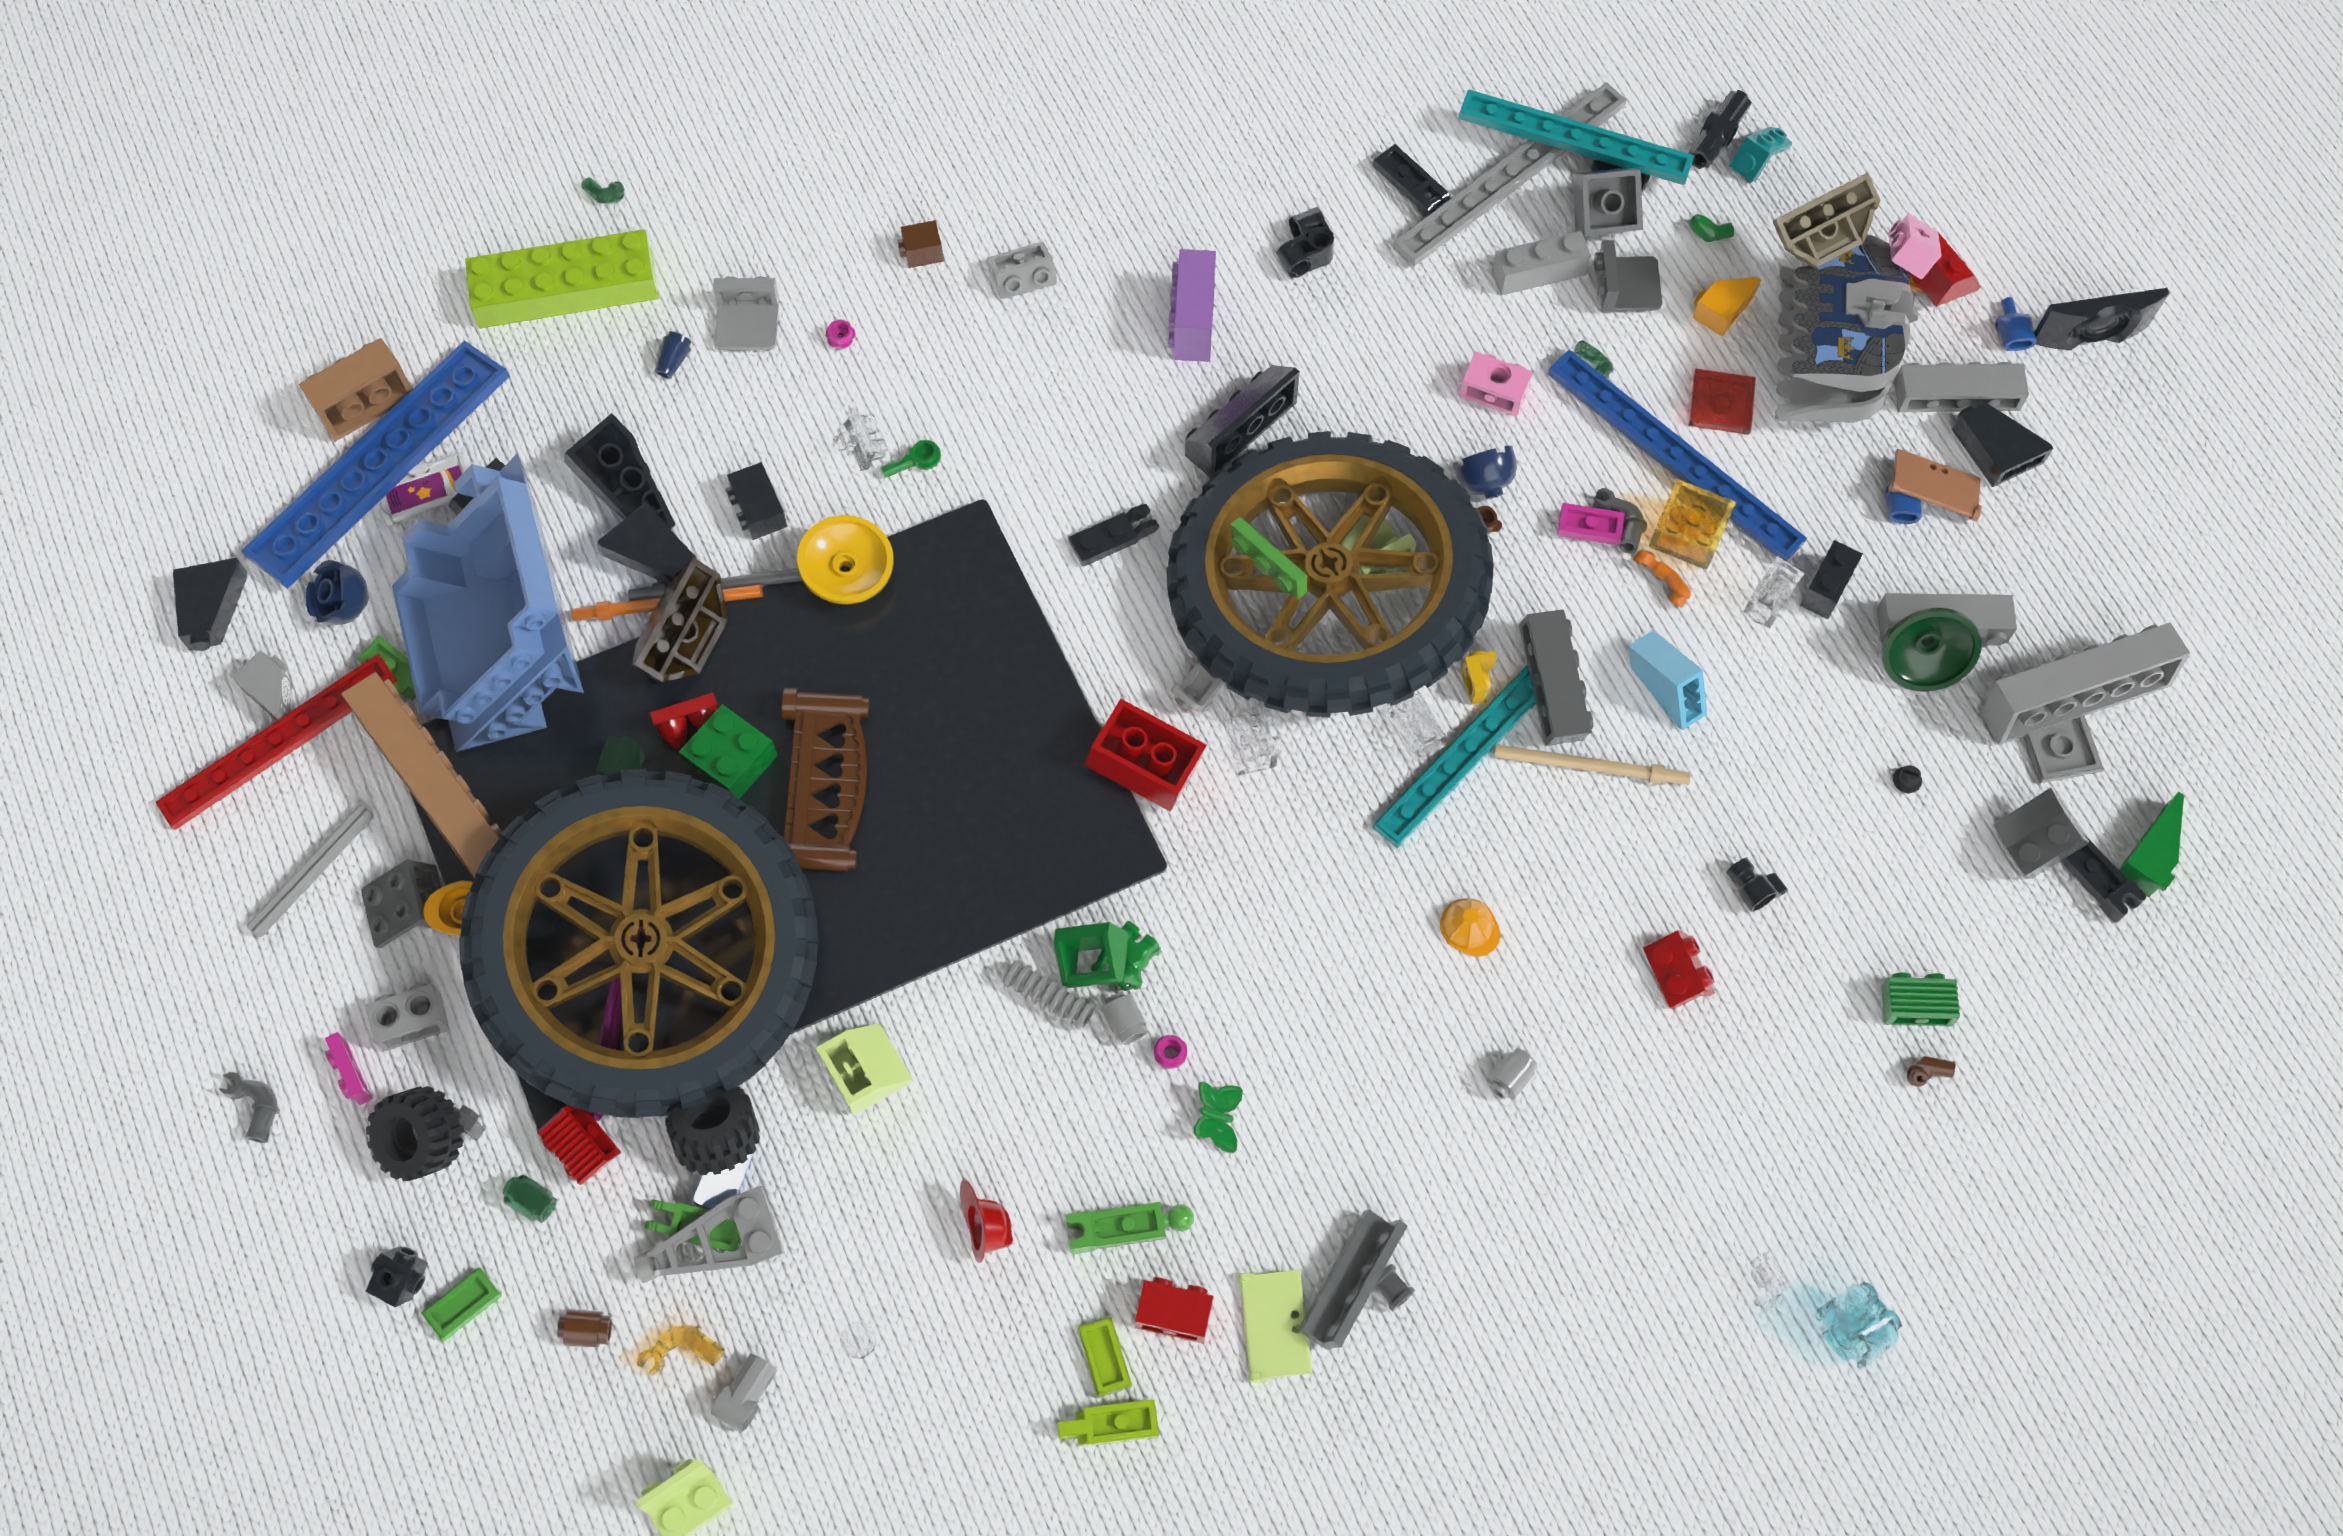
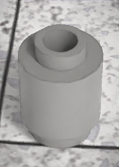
M1118 992L1105 1000L1106 1005L1102 1008V1012L1115 1038L1120 1039L1122 1045L1131 1044L1146 1035L1147 1032L1144 1028L1146 1022L1131 994L1124 995L1123 992Z
M1516 1048L1514 1052H1508L1488 1076V1080L1491 1083L1489 1086L1490 1090L1503 1100L1506 1098L1515 1099L1535 1075L1534 1070L1538 1066L1537 1062L1531 1055L1520 1048Z

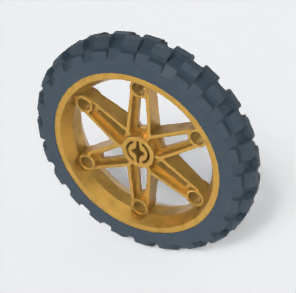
M1331 431L1308 433V439L1293 441L1292 437L1289 436L1269 442L1268 449L1258 453L1256 450H1251L1233 460L1230 469L1227 471L1223 470L1222 472L1218 471L1202 486V493L1198 498L1194 497L1189 502L1180 517L1181 523L1178 529L1173 533L1168 551L1169 560L1166 575L1171 612L1181 638L1187 649L1192 650L1198 663L1213 678H1220L1225 682L1227 689L1246 700H1250L1252 697L1264 702V707L1284 713H1289L1291 710L1306 712L1307 717L1330 718L1331 713L1348 712L1349 716L1373 712V707L1386 703L1390 706L1396 705L1414 697V692L1421 687L1426 686L1428 688L1448 673V668L1455 661L1457 662L1462 659L1474 643V637L1477 631L1482 628L1489 610L1493 588L1494 563L1492 545L1489 543L1487 527L1480 511L1473 507L1470 502V495L1454 478L1450 480L1444 474V469L1423 455L1421 457L1419 455L1416 457L1411 454V448L1391 440H1385L1383 444L1374 442L1371 435L1348 432L1347 437H1331ZM1319 492L1360 494L1359 499L1330 533L1327 532L1298 498V496ZM1392 506L1416 526L1425 539L1430 552H1406L1368 548ZM1269 509L1291 549L1280 552L1307 575V592L1318 597V599L1293 629L1288 625L1304 596L1297 600L1292 594H1289L1272 627L1264 638L1242 619L1230 599L1228 590L1284 592L1277 586L1275 579L1270 575H1252L1253 570L1258 569L1249 556L1230 555L1233 549L1230 524L1239 517L1250 524L1262 512ZM1363 515L1370 517L1352 550L1342 546L1341 542ZM1294 516L1298 518L1318 543L1309 552L1289 520ZM1359 565L1407 568V572L1359 575ZM1411 587H1431L1427 599L1417 615L1394 636H1392L1368 593ZM1349 591H1352L1371 625L1364 628L1340 598ZM1329 609L1364 649L1341 655H1312L1295 652L1297 647ZM1375 640H1381V641H1383V642H1382V643H1374L1373 641H1375ZM1277 642H1286V643L1281 644V645L1275 644V643H1277Z
M646 769L620 770L621 772L597 774L575 781L576 783L551 792L536 801L535 805L523 815L517 816L500 834L501 837L484 856L475 873L476 876L471 889L467 892L461 917L462 925L459 937L460 964L465 991L481 1030L510 1068L524 1078L526 1082L547 1096L549 1095L569 1106L590 1113L594 1112L622 1118L667 1116L669 1107L675 1106L677 1102H681L682 1109L698 1107L711 1102L707 1101L706 1092L721 1085L728 1092L745 1081L747 1082L766 1066L767 1062L781 1049L794 1030L812 988L817 964V917L807 878L796 860V855L783 836H780L769 824V820L754 807L748 806L733 796L732 792L713 783L708 784L691 778V775L666 771V773L646 771ZM643 833L650 835L653 839L651 845L644 848L638 847L634 843L636 836ZM629 835L622 905L554 874L566 861L585 848L610 838ZM657 835L678 839L699 848L724 867L730 876L661 906ZM638 861H648L651 910H633ZM556 883L561 889L556 896L546 897L541 893L544 885ZM735 884L741 888L742 894L738 898L730 899L723 894V889L727 885ZM573 897L617 918L610 932H607L567 905L570 898ZM713 898L716 906L673 933L671 926L666 920L667 918ZM536 900H538L596 939L597 942L533 983L527 963L526 939L530 916ZM745 901L750 910L755 941L753 962L746 984L685 943L686 940ZM640 926H643L645 939L651 941L644 944L642 957H639L637 943L632 942L638 939ZM656 933H657L658 936L660 937V943H659V947H658L657 949H656V947H657ZM624 936H625L626 949H627L628 953L625 951V949H624L623 946H622V941H623V937H624ZM609 950L616 965L568 986L564 978ZM674 950L715 978L713 984L709 986L665 965L672 951ZM632 973H649L644 1023H634ZM660 977L729 1009L717 1023L699 1036L674 1047L653 1051ZM620 978L624 1051L602 1047L581 1038L559 1022L549 1009ZM547 984L553 985L558 989L556 996L548 1001L538 997L540 988ZM727 985H734L740 989L741 995L738 999L729 1001L723 998L721 994L722 989ZM636 1036H643L648 1040L649 1045L645 1051L636 1053L629 1048L631 1039Z

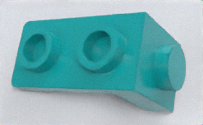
M1768 127L1745 138L1729 167L1753 183L1757 181L1770 158L1789 149L1793 142L1787 138V134L1777 127Z

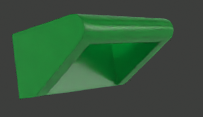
M1111 922L1055 929L1054 946L1062 986L1076 988L1122 982L1129 933ZM1105 949L1109 970L1076 974L1079 952Z

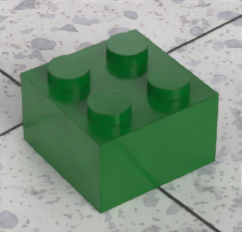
M723 704L679 751L682 761L688 770L708 784L713 783L732 792L733 796L738 799L742 797L777 757L771 739Z

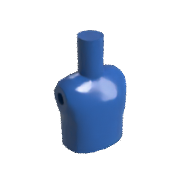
M2012 297L2002 299L2001 305L2004 315L1998 316L1995 321V327L2001 336L2005 350L2020 351L2032 348L2036 345L2037 341L2033 331L2031 316L2017 313Z
M1888 484L1885 490L1889 520L1900 524H1913L1920 521L1922 518V500L1899 492H1890Z

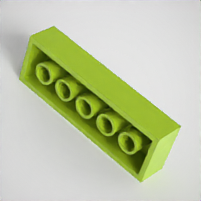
M646 229L465 258L470 309L479 329L659 299L653 251Z

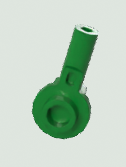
M930 440L918 441L909 449L908 455L881 467L884 477L888 478L914 466L921 470L934 468L941 460L940 448Z

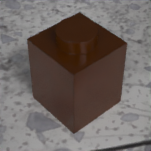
M936 220L900 227L902 239L897 240L900 258L906 257L909 268L944 262Z

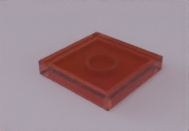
M1695 368L1688 426L1749 435L1752 428L1756 377Z

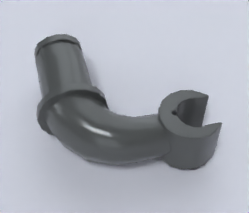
M1606 488L1598 489L1592 507L1625 513L1624 530L1619 548L1628 554L1636 553L1642 533L1647 530V522L1644 520L1643 514L1633 503L1616 498L1611 490Z
M235 1072L224 1074L223 1076L235 1082L236 1086L230 1089L219 1088L223 1094L231 1099H240L246 1095L254 1100L251 1106L254 1111L245 1138L253 1142L267 1143L275 1114L280 1113L273 1090L264 1082L246 1080Z

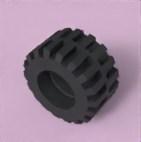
M723 1085L706 1092L707 1101L711 1102L698 1107L682 1109L681 1102H677L675 1106L669 1107L667 1111L668 1118L665 1119L667 1133L679 1164L686 1166L688 1171L693 1173L698 1170L699 1175H707L709 1172L718 1175L726 1169L732 1171L736 1169L735 1165L738 1163L744 1164L748 1160L747 1155H753L756 1151L755 1144H758L760 1141L759 1125L750 1097L739 1086L726 1092Z
M421 1086L383 1098L381 1102H378L373 1107L375 1112L369 1114L368 1121L370 1126L366 1127V1135H369L370 1141H367L368 1149L371 1148L373 1151L371 1157L374 1162L381 1164L380 1169L384 1173L390 1172L391 1178L396 1180L402 1178V1181L417 1180L452 1165V1161L458 1158L460 1154L458 1149L463 1147L464 1142L460 1138V1134L464 1133V1127L459 1123L461 1115L459 1111L455 1112L453 1109L455 1105L451 1099L446 1100L445 1093L440 1090L434 1092V1088L429 1086L423 1088ZM413 1128L415 1129L417 1139L414 1135Z

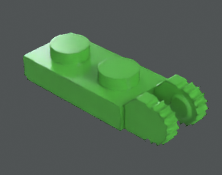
M652 1199L650 1207H653L654 1210L674 1212L672 1224L668 1226L662 1222L650 1220L645 1222L644 1228L669 1234L668 1237H671L704 1215L709 1209L679 1202L676 1205ZM727 1219L714 1227L710 1232L709 1238L713 1248L730 1252L740 1249L741 1238L734 1220ZM697 1236L687 1240L688 1242L701 1244Z

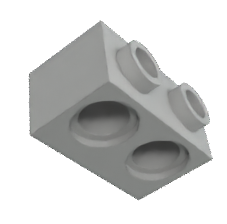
M417 984L410 987L407 992L397 995L385 994L377 997L375 1002L365 1004L373 1041L383 1052L450 1031L441 994L433 984ZM430 1004V1008L425 1014L417 1015V1011L422 1005ZM397 1014L396 1020L392 1024L384 1026V1021L388 1016Z

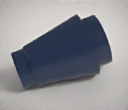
M669 331L668 335L662 339L655 373L666 379H672L673 374H675L691 352V340L678 332Z

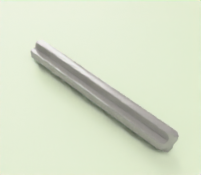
M358 805L247 923V928L256 936L263 937L373 819L371 811L363 805Z

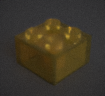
M1677 479L1648 547L1708 570L1736 502Z

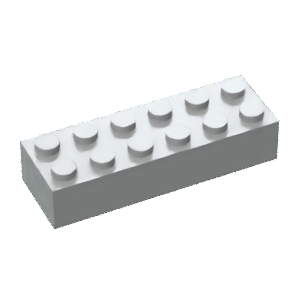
M2171 622L2160 626L2150 625L2139 633L2130 636L2127 634L2120 635L2110 643L2101 646L2094 644L2080 653L2074 655L2064 654L2053 662L2044 665L2034 664L2023 672L2014 675L2008 673L2000 676L1995 680L1980 715L1997 744L2001 745L2025 737L2030 732L2034 734L2072 721L2071 718L2080 715L2087 716L2169 688L2189 657L2190 651Z

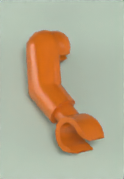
M1639 550L1632 560L1650 567L1658 578L1666 582L1674 590L1668 600L1682 608L1686 604L1687 599L1691 597V590L1675 570L1662 561H1656L1655 554L1650 551Z

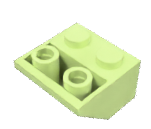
M880 1023L846 1030L816 1047L822 1063L853 1116L913 1082L911 1075Z

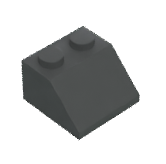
M2051 787L1994 823L2006 849L2023 874L2031 879L2090 843Z

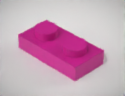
M1562 503L1557 536L1619 546L1625 513Z
M338 1032L325 1037L329 1050L325 1051V1055L334 1070L338 1068L342 1079L337 1082L345 1098L351 1097L359 1105L373 1100L348 1042Z

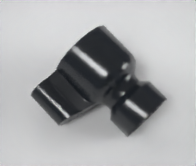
M1745 857L1733 864L1726 871V874L1733 883L1739 884V897L1751 912H1755L1766 906L1773 899L1784 895L1788 888L1776 873L1768 875L1756 874L1754 872V865L1748 857Z

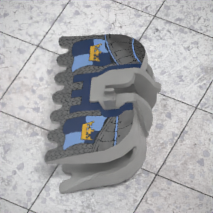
M1867 234L1863 244L1815 269L1809 265L1796 269L1782 267L1780 269V279L1785 283L1791 284L1793 288L1782 290L1779 295V301L1793 310L1782 312L1778 318V323L1782 327L1792 331L1791 334H1783L1779 337L1778 347L1789 352L1792 356L1782 357L1777 363V370L1791 377L1790 380L1780 381L1776 387L1777 394L1789 399L1791 402L1777 406L1775 412L1777 421L1854 423L1867 420L1881 410L1904 352L1909 345L1910 323L1918 320V310L1914 308V296L1909 286L1911 273L1891 261L1890 247L1886 241Z

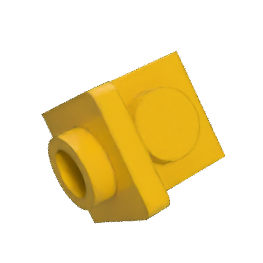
M1476 651L1464 658L1461 674L1471 705L1484 702L1487 690L1490 689V679L1487 671L1494 668L1497 659L1495 651L1487 653L1485 651Z

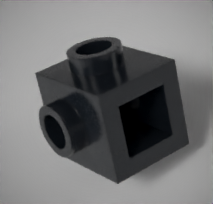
M398 1246L380 1253L371 1266L373 1274L365 1292L394 1308L407 1303L422 1288L426 1276L423 1274L428 1262L419 1258L415 1250L404 1246Z

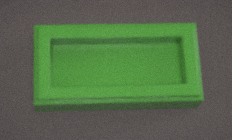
M478 1267L422 1311L421 1314L438 1337L445 1342L502 1297V1294L485 1272Z

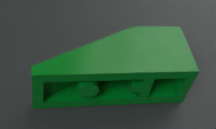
M2179 791L2166 803L2118 869L2128 881L2133 880L2147 897H2150L2158 889L2164 892L2176 877L2171 872L2179 861L2184 795Z

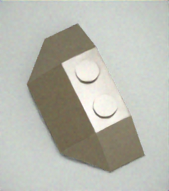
M1867 172L1777 217L1772 222L1785 250L1815 269L1864 243L1873 220L1874 212L1878 209L1881 200Z

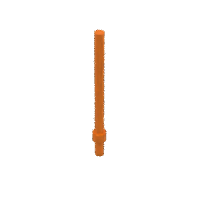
M761 584L722 589L725 602L763 597ZM662 597L611 603V601L596 602V606L573 608L571 610L573 621L598 618L599 621L612 620L613 616L654 611Z

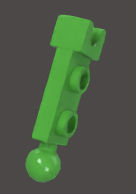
M1161 1202L1091 1213L1090 1211L1073 1213L1065 1217L1066 1225L1069 1229L1077 1228L1084 1232L1081 1238L1070 1241L1071 1254L1088 1253L1098 1249L1166 1239L1165 1227H1171L1175 1231L1183 1232L1188 1230L1194 1222L1193 1211L1188 1206L1177 1204L1171 1207L1168 1213H1162Z

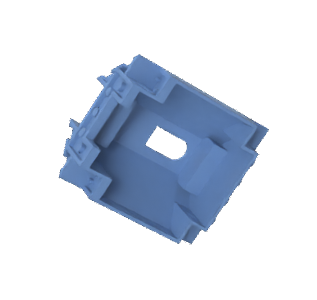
M518 453L500 471L471 464L454 484L457 493L474 498L447 526L419 519L405 533L402 540L409 569L392 585L419 712L422 715L449 720L456 752L547 728L541 702L556 688L584 693L536 502L531 493L530 485Z

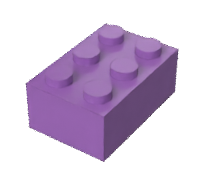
M1179 249V261H1173L1168 348H1174V360L1210 362L1216 251Z

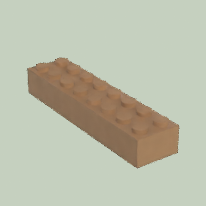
M374 672L341 694L364 730L475 879V873L484 856L501 837L502 831L489 818V814L481 802L474 798L461 775H457L444 752L437 748L424 726L422 727L417 721V717L409 705L400 698V694L389 679L383 682L379 675Z

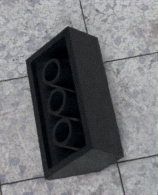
M1271 365L1264 372L1260 371L1255 374L1245 389L1242 391L1237 390L1223 408L1215 409L1209 415L1207 422L1200 428H1193L1185 438V456L1208 477L1212 478L1297 404L1300 371L1296 367Z

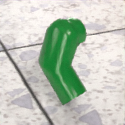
M1696 214L1690 219L1692 231L1706 242L1734 237V227L1731 222L1716 225L1709 218L1701 214Z

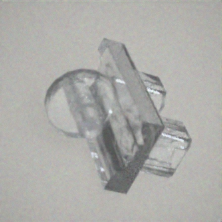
M858 407L848 408L849 417L843 422L842 426L837 427L838 434L833 438L832 444L836 450L845 451L847 456L854 454L860 471L869 470L872 461L885 458L888 446L883 438L870 439L869 435L876 434L878 429L875 415L860 414Z

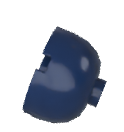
M1504 446V453H1497L1496 448L1465 457L1462 459L1463 465L1458 462L1453 463L1456 477L1464 490L1473 495H1485L1486 500L1504 495L1502 489L1513 482L1517 471L1513 446Z
M334 560L323 561L313 572L318 574L315 582H308L305 601L307 612L310 616L316 617V622L327 625H343L353 622L360 616L368 604L369 595L366 580L352 566Z

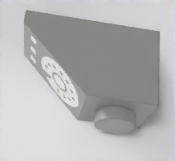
M260 650L231 676L241 690L276 721L290 712L292 682L285 674L288 667L277 656L274 655L269 658Z

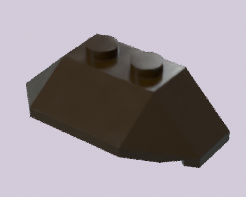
M694 557L689 560L664 592L637 641L632 666L659 683L697 675L701 672L728 621L725 599L721 588V575Z

